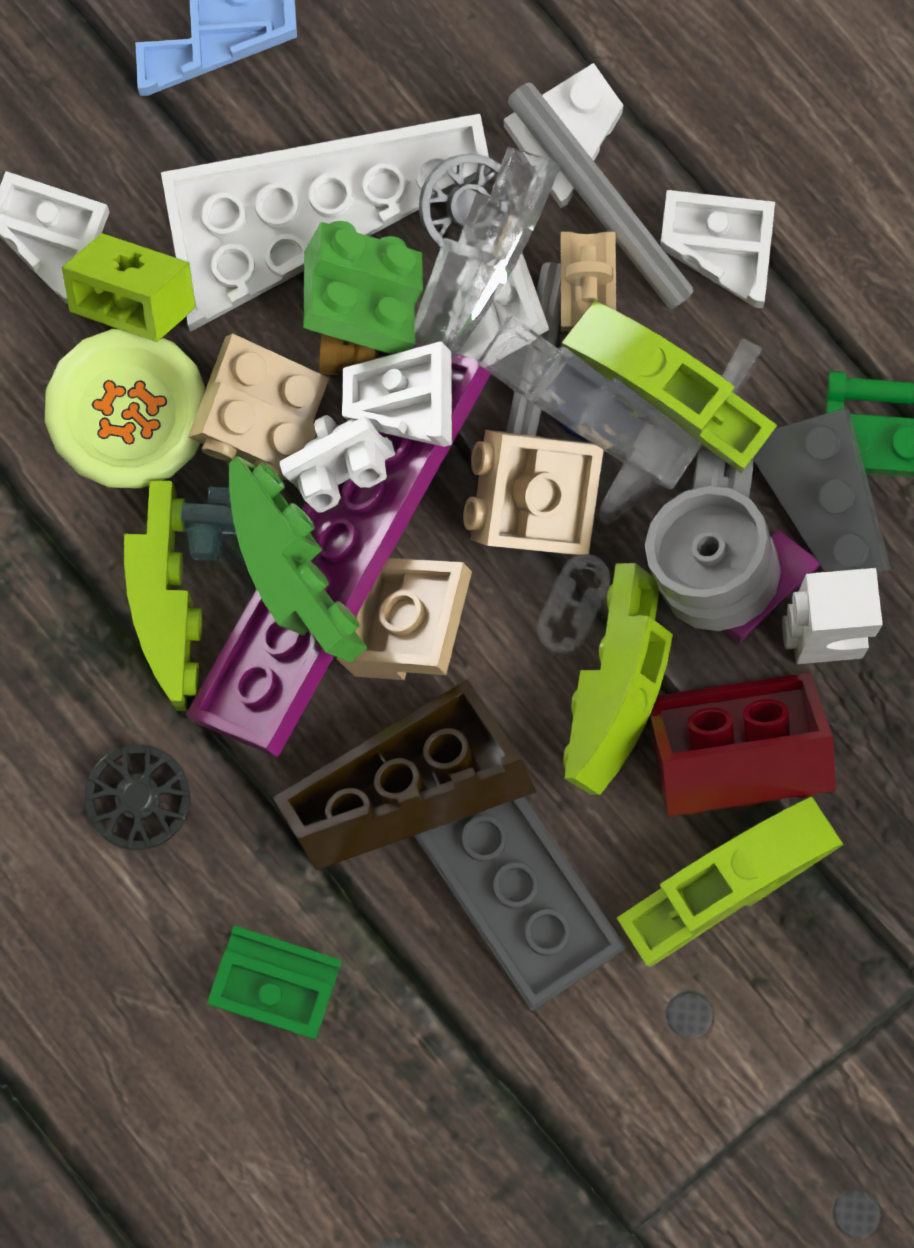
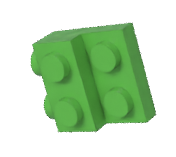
M334 221L330 224L320 222L304 251L303 328L389 354L411 350L415 345L414 305L423 291L422 252L407 248L406 243L398 237L388 236L377 239L357 233L355 227L346 221Z

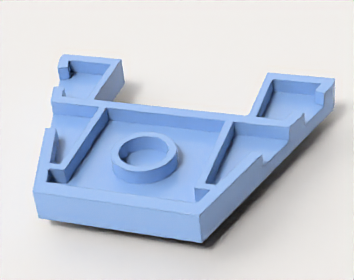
M190 0L192 35L190 39L135 43L140 96L151 95L296 38L295 0Z

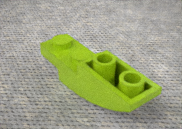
M597 301L592 303L561 343L564 349L650 412L654 408L740 473L744 471L777 427L775 423L734 394L732 391L735 386L712 369L657 333Z
M150 480L147 534H124V569L127 596L133 624L142 650L158 683L176 711H187L188 695L197 696L199 664L198 662H190L191 641H200L202 609L200 607H193V600L188 591L172 590V585L181 586L183 554L182 552H174L175 531L184 532L186 500L185 498H177V492L172 481Z
M636 563L616 564L613 584L610 585L607 592L609 614L606 634L599 646L601 668L600 670H580L578 689L574 692L571 702L573 723L570 743L566 746L563 756L564 779L590 795H601L635 747L657 699L671 647L673 634L655 621L659 596L658 583L652 575Z
M811 796L750 828L662 882L660 884L661 889L618 916L617 919L646 966L652 967L743 906H752L844 844Z

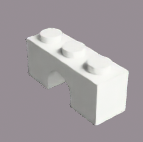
M876 568L805 575L799 591L793 592V604H788L787 616L782 617L785 649H794L796 664L862 659L869 648L868 637H876L883 625Z

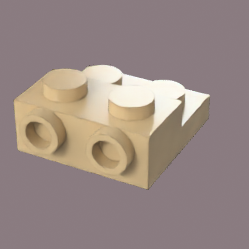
M235 334L225 336L188 438L204 444L202 451L215 459L231 462L238 456L256 466L265 463L278 475L282 482L283 480H288L282 474L279 461L304 449V444L315 438L316 430L313 422L329 377Z
M485 430L484 442L478 441L471 455V468L475 475H479L476 497H469L464 507L463 520L465 528L471 530L470 540L487 546L589 556L604 446L595 443L544 438L536 435Z
M388 558L356 616L360 627L355 632L367 649L351 663L338 657L336 659L355 677L405 680L406 672L446 675L472 571L464 562Z

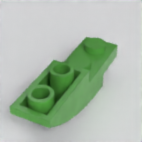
M238 456L229 463V493L233 522L248 572L262 601L279 626L303 636L310 630L326 653L351 663L367 647L355 632L360 627L358 620L341 602L336 601L334 603L324 590L329 585L327 578L311 562L322 551L319 544L310 534L315 529L313 522L296 504L291 503L289 505L280 493L285 486L265 463L256 466Z

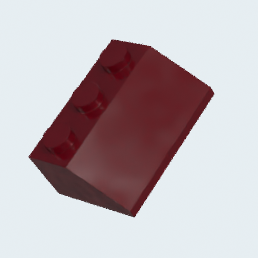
M811 672L657 696L649 716V724L659 784L668 817L682 814L696 815L708 810L734 806H754L760 802L793 797L807 798L819 793L836 791L833 735Z

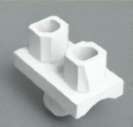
M324 415L315 420L314 423L318 437L304 444V449L279 461L282 474L300 490L304 500L315 511L322 513L338 505L341 497L337 485L351 479L360 488H370L385 480V460L394 456L395 452L392 442L387 437H382L366 416L356 421L351 419L338 426L330 416Z

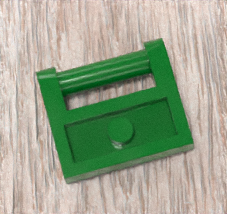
M829 371L825 414L844 409V399L914 404V382L847 378L846 372ZM851 414L866 474L914 478V418Z

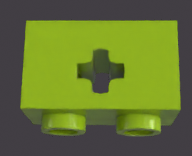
M103 233L98 235L62 266L69 312L154 342H158L196 308L190 262Z

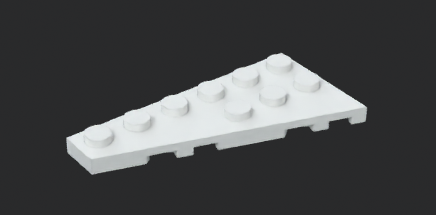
M469 115L161 172L176 258L190 262L196 308L187 315L190 332L303 272L304 251L320 222L330 224L334 221H346L355 227L357 233L371 236L419 210V197L422 186L430 172L442 161L460 154H477L489 158L481 115ZM464 163V183H470L476 179L478 163ZM457 165L451 168L454 173H456ZM486 166L484 168V175L490 172V169ZM446 172L436 183V186L446 195L456 187L454 181ZM432 191L431 198L436 196L434 191Z

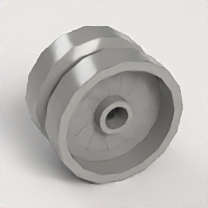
M714 486L684 491L664 504L650 523L645 542L648 566L658 583L659 590L667 605L677 618L694 628L713 631L743 626L760 615L776 595L781 575L777 550L770 537L764 516L748 497L731 488Z

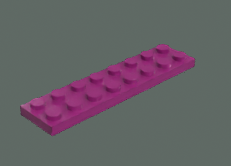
M415 342L412 349L426 346V344ZM451 352L452 443L492 373L482 361ZM378 432L382 437H387L392 442L395 452L394 456L385 460V480L370 488H360L351 479L337 485L341 497L338 505L322 513L315 511L305 502L302 510L315 526V529L310 534L322 549L311 562L327 578L329 585L324 590L334 603L336 601L341 602L355 617L451 445L442 447ZM256 589L187 711L186 716L198 725L278 758L334 656L324 651L310 630L303 636L279 626Z

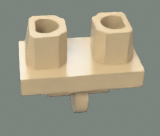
M561 232V331H571L594 301L616 310V232L597 234Z

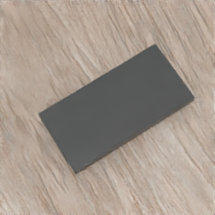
M525 797L414 836L532 1013L626 950L627 947Z

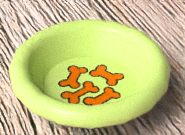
M111 329L83 339L58 362L45 390L44 422L56 452L79 475L108 488H144L149 486L150 480L162 481L171 478L195 456L200 442L188 438L206 387L197 365L174 342L165 338L154 342L120 329Z

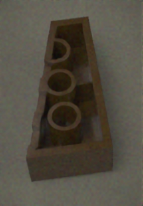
M467 679L279 793L273 799L315 869L319 870L536 793V789L522 758Z

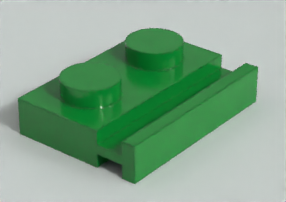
M233 925L207 1005L317 1041L343 962L340 959Z

